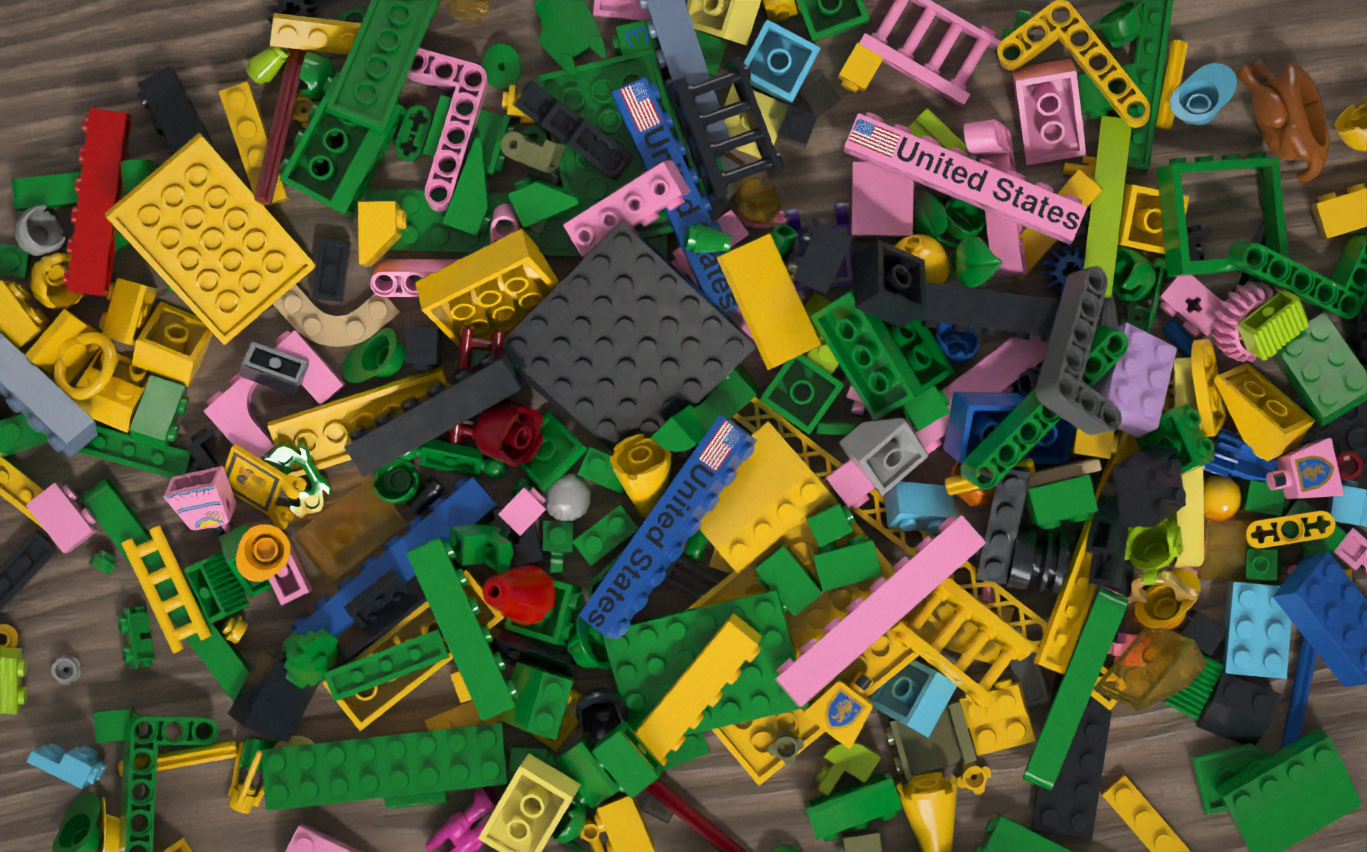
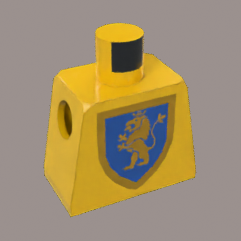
M862 671L857 673L850 684L840 676H837L810 701L809 707L803 708V715L850 749L873 708V702L865 696V693L874 681Z

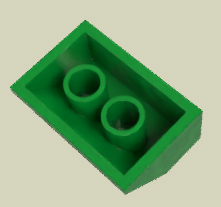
M889 771L868 778L866 783L859 781L834 790L829 796L823 794L803 802L816 839L823 838L824 842L840 837V831L852 828V831L864 829L869 826L868 821L880 817L881 821L891 819L898 815L897 810L903 809Z

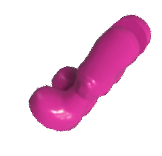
M489 787L476 788L472 804L465 811L451 815L449 821L438 829L426 842V849L430 852L435 847L443 844V841L447 838H450L455 847L447 852L478 851L484 843L478 838L491 815L478 827L471 829L470 826L498 805V799Z

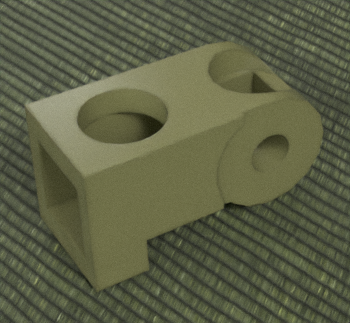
M514 131L504 135L501 141L502 152L507 157L543 172L556 174L566 146L553 140H545L544 145L534 142L528 134Z

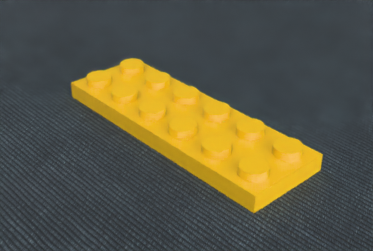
M442 367L270 421L268 422V429L274 445L285 442L300 451L298 442H303L310 451L313 463L320 470L352 460L344 448L350 431L361 425L365 428L375 423L374 419L381 413L388 410L390 413H393L401 408L400 404L412 396L419 398L426 394V389L434 383L442 381L444 384L447 380ZM293 463L291 465L292 472L288 475L298 477L306 473L302 466Z

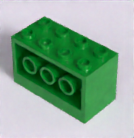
M337 71L334 77L330 75L322 89L325 95L320 104L315 103L311 108L307 118L311 121L305 131L300 130L293 143L296 149L292 157H286L281 164L279 173L282 175L279 180L351 219L358 207V202H361L366 188L369 187L399 131L407 111L397 103L384 134L326 112V106L340 76V72ZM343 137V146L335 149L334 141ZM327 163H329L328 168L330 170L328 174H323L321 176V172L319 171L321 166H325Z
M854 289L810 316L874 421L916 398L955 372L928 327L921 326V320H914L901 328L855 308Z

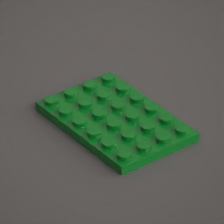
M655 47L576 66V77L571 76L565 70L536 76L538 85L633 155L618 177L613 180L568 146H565L558 165L563 188L577 193L581 197V202L578 205L568 208L571 220L646 173L612 99L611 93L646 77L648 83H655L661 97L656 101L661 111H668L673 122ZM673 126L669 129L673 135V138L676 139L677 136L675 128ZM551 135V139L553 141L562 143L560 140ZM664 209L658 212L660 218L647 226H643L640 223L634 227L645 239L674 232Z
M771 589L633 622L628 631L623 636L618 637L617 640L602 635L619 695L623 698L628 709L627 723L633 731L637 730L732 613L736 614L762 635L758 644L761 650L751 662L745 660L739 667L742 672L732 685L726 682L721 688L724 694L714 707L708 704L702 711L705 716L694 730L689 727L683 735L809 707L810 700L802 707H798L775 680L780 675L776 670L789 658L793 662L798 659L778 589Z

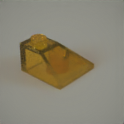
M1204 519V561L1200 566L1199 580L1261 582V580L1246 578L1247 550L1257 548L1251 547L1246 542L1245 530L1249 524L1255 521ZM1256 526V531L1251 533L1252 539L1256 538L1258 543H1262V530L1260 526Z

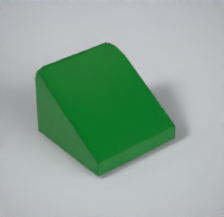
M249 735L246 738L239 766L250 769L257 751L272 749L278 742ZM262 756L257 767L259 771H263Z

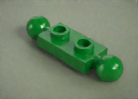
M431 439L399 457L403 460L421 457V466L478 478L481 470L485 471L492 479H500L508 472V464L491 457L488 459L483 458V453L479 449L472 446L452 444L438 439Z

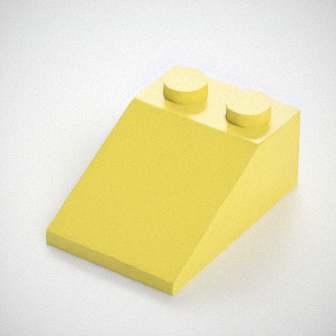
M528 753L478 839L499 852H542L581 784Z

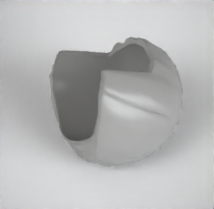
M37 205L27 209L15 224V240L18 246L24 252L33 256L48 255L56 252L65 241V237H62L63 229L60 227V222L48 211L44 212L47 208L46 205Z
M572 472L564 473L545 493H542V496L546 499L544 505L548 513L554 516L555 519L562 521H573L576 518H581L587 513L591 502V491L587 481L582 476Z

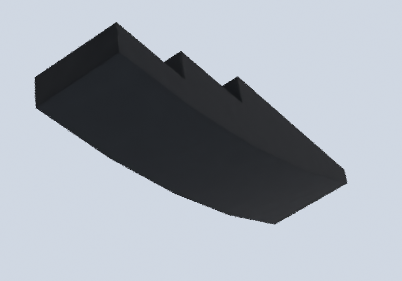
M529 80L512 103L514 107L613 180L618 177L633 156L532 80Z

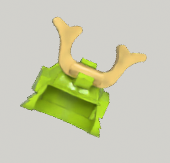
M1172 514L1154 528L1129 527L1124 560L1130 559L1135 567L1145 570L1144 573L1140 572L1133 576L1132 590L1126 595L1129 598L1128 603L1135 601L1146 603L1148 593L1142 587L1144 585L1161 584L1173 588L1177 601H1181L1184 598L1198 599V590L1186 586L1175 574L1161 571V569L1169 567L1173 559L1179 557L1184 551L1181 527L1177 526L1175 514Z

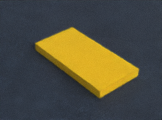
M771 234L717 257L768 370L821 345Z

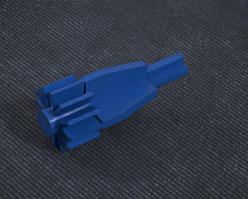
M1220 428L1216 436L1208 437L1214 445L1212 454L1215 460L1203 466V469L1220 476L1227 477L1231 475L1267 483V473L1278 471L1277 457L1268 462L1254 454L1252 448L1244 440L1240 439L1241 435Z

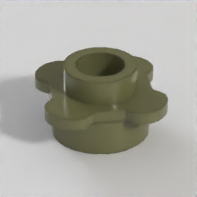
M783 728L777 731V738L774 743L769 745L768 751L770 755L784 760L785 764H793L798 750L804 747V740L801 737L792 736L787 729ZM788 744L789 748L784 749L783 745Z

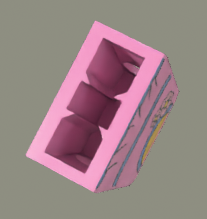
M223 466L171 478L164 498L191 530L196 531L210 528L216 537L230 531L229 522L236 507V500Z

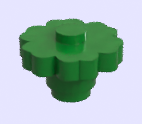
M323 628L317 631V633L311 630L307 634L293 633L289 635L282 646V651L287 658L284 667L288 670L286 678L301 689L307 684L315 686L325 678L323 673L327 672V669H330L336 663V658L339 654V649L336 648L338 639Z

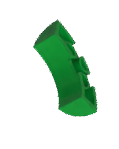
M742 363L737 365L704 397L706 399L704 402L700 401L694 407L690 404L681 412L671 417L651 438L666 450L674 452L689 450L701 442L719 415L731 419L758 394L759 389L756 381Z

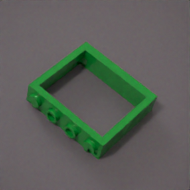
M1266 152L1248 154V159H1240V154H1229L1221 156L1220 161H1214L1213 156L1195 157V162L1187 163L1186 157L1169 159V165L1157 167L1168 277L1241 271L1232 266L1228 258L1190 261L1181 174L1258 169L1266 247L1289 258L1279 157H1266Z

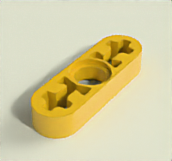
M1326 511L1259 520L1248 525L1245 530V539L1251 547L1257 549L1329 537L1334 532L1335 520ZM1317 516H1321L1322 521H1328L1329 527L1324 528L1323 534H1320L1319 529L1307 530L1309 537H1304L1305 527L1301 518H1306V524L1317 522ZM1286 521H1293L1298 526V534L1293 539L1284 537L1281 532V527ZM1270 523H1276L1275 533L1279 541H1273L1274 535L1264 537L1263 543H1258L1256 538L1252 539L1251 533L1256 531V526H1260L1262 531L1273 529Z

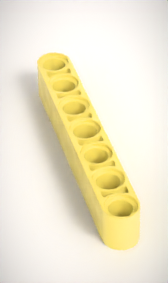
M1191 357L1175 358L1162 415L1173 408L1189 404L1191 408L1199 413L1193 382ZM1203 466L1182 475L1183 488L1186 492V505L1174 514L1177 517V526L1181 527L1184 551L1179 557L1173 559L1169 564L1170 568L1198 567L1204 561Z

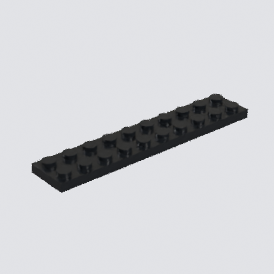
M1081 530L1076 532L1074 551L1081 535ZM1130 559L1124 560L1121 588L1105 586L1125 597L1131 591L1134 565ZM1128 604L1113 642H1117L1118 633H1124ZM1107 654L1103 666L1117 676L1119 664L1114 663L1115 656ZM1057 672L1054 675L1050 707L1063 677V674ZM1110 680L1098 681L1100 695L1109 701L1115 693L1116 684ZM1091 696L1052 790L1037 785L1031 824L1032 830L1092 839L1112 709L1108 710Z

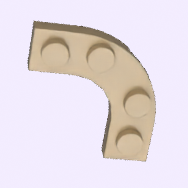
M297 284L273 303L285 319L301 335L318 344L333 347L359 344L378 333L401 313L388 297L374 294L363 305L348 315L333 316L325 314L315 306Z

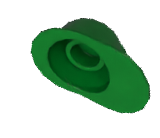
M1124 0L1111 12L1091 23L1089 27L1091 30L1099 29L1111 47L1119 48L1134 40L1141 33L1145 22L1141 5L1146 0Z
M384 328L356 345L350 351L343 365L344 378L350 383L356 384L373 376L390 378L399 371L402 364L406 361V349L397 341L396 332L392 328Z
M578 615L576 620L577 632L573 634L567 644L568 652L573 656L576 663L584 669L599 667L606 670L611 669L602 634Z
M92 792L83 793L70 804L53 842V852H95L103 839L102 830L97 824L101 808L100 798L97 794Z

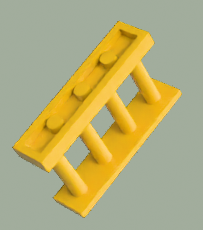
M947 577L930 592L931 595L907 626L899 622L891 628L890 632L895 635L894 639L899 645L906 649L911 648L966 693V698L972 704L985 708L995 702L996 698L989 694L988 691L1012 659L1023 660L1031 654L1035 647L952 579ZM946 601L954 608L955 614L933 643L929 645L916 633L939 603ZM971 621L978 627V634L957 662L952 664L940 653L963 622ZM994 640L1002 647V653L979 684H977L964 672L986 642Z

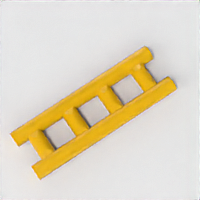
M159 525L149 530L153 539L138 546L135 545L132 538L121 544L174 654L184 649L180 640L195 633L198 634L201 641L212 635ZM158 550L165 567L149 574L141 557ZM172 578L179 594L162 602L155 585ZM184 605L192 622L175 629L168 612Z

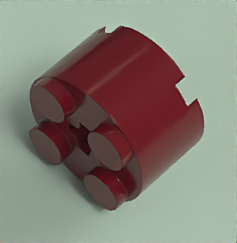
M505 398L483 411L478 423L473 426L471 435L484 455L512 467H518L517 464L521 462L528 463L538 453L544 435L540 433V424L544 425V420L537 410Z

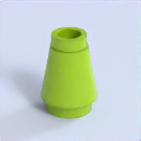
M270 46L249 59V65L246 66L248 75L260 85H263L265 82H271L290 55V51L285 47Z

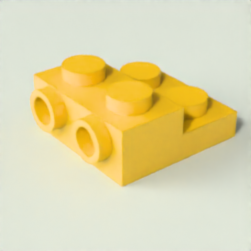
M1005 679L995 682V688H991L988 693L996 698L992 705L985 708L972 704L966 698V693L959 699L977 756L1037 740L1020 681L1012 683L1011 679Z

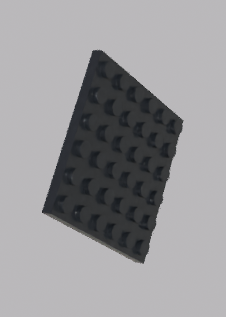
M623 218L504 336L502 351L504 350L506 355L614 453L613 449L624 439L644 434V438H651L671 417L681 412L690 404L694 407L747 357L757 345L743 329Z

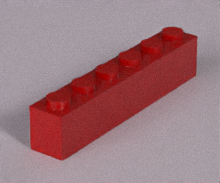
M90 108L89 115L84 116L83 133H87L85 145H81L79 151V163L83 164L81 176H77L75 182V193L79 194L78 205L73 207L71 213V223L75 224L74 236L69 237L67 253L71 255L70 267L65 268L63 283L67 285L68 292L109 297L118 229L108 220L105 213L122 199L123 182L120 162L127 160L132 115L125 112Z

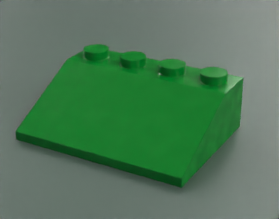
M1320 728L1315 729L1214 787L1216 794L1249 852H1282L1362 806L1339 753L1330 737Z

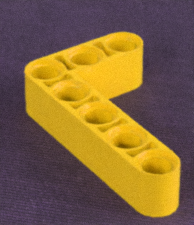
M1056 0L999 44L997 50L1001 66L1013 71L1023 67L1059 39L1128 126L1138 128L1148 122L1150 117V104L1068 1ZM1060 10L1066 11L1069 14V18L1063 23H1058L1052 18L1055 12ZM1034 29L1042 30L1045 33L1044 38L1037 42L1031 41L1028 38V34ZM1077 34H1083L1088 38V41L1083 46H1075L1072 44L1071 39ZM1009 48H1016L1020 51V55L1015 60H1007L1003 56L1004 52ZM1100 57L1106 60L1107 65L1104 69L1094 70L1090 66V62L1094 58ZM1114 81H1120L1125 84L1126 89L1120 94H1114L1109 90V85ZM1132 105H1140L1145 110L1144 114L1139 118L1131 117L1127 111Z

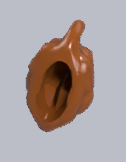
M1261 60L1255 61L1251 67L1243 65L1237 71L1236 77L1243 81L1250 91L1254 117L1261 130L1262 138L1271 151L1281 160L1306 161L1308 167L1305 170L1298 171L1297 179L1300 183L1311 181L1320 174L1328 155L1330 143L1324 107L1315 82L1296 62H1288L1285 65V70L1276 76L1266 68ZM1254 76L1259 77L1265 84H1260Z

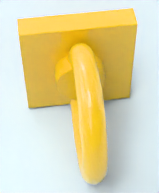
M66 309L59 314L25 354L31 362L52 374L55 384L72 400H85L99 393L110 381L117 361L113 342L106 335ZM101 347L104 352V363L96 379L82 388L70 386L69 383Z

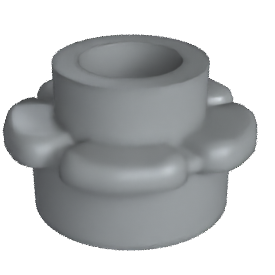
M61 655L55 659V663L51 666L52 676L63 685L70 684L71 681L75 682L81 675V670L79 669L80 662L74 656ZM64 667H68L69 671L65 672Z

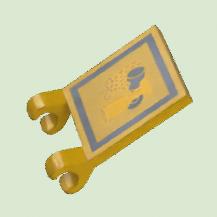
M234 444L224 468L233 494L268 515L276 527L282 530L286 529L288 526L286 519L292 521L295 514L288 507L276 506L281 489L284 490L289 498L297 499L300 491L305 490L306 481L301 477L284 474L242 447Z

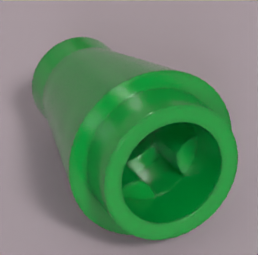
M699 223L687 226L684 235V249L691 250V253L729 251L731 234L722 233Z

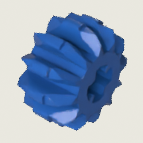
M1063 246L1062 256L1056 250L1051 252V256L1056 263L1050 260L1044 262V265L1051 268L1052 271L1043 273V278L1053 277L1054 281L1047 286L1049 289L1060 285L1057 291L1058 296H1062L1068 275L1063 276L1062 270L1067 268V263L1071 264L1070 268L1075 267L1076 271L1084 269L1085 255L1078 258L1081 252L1079 247H1075L1070 256L1069 247Z

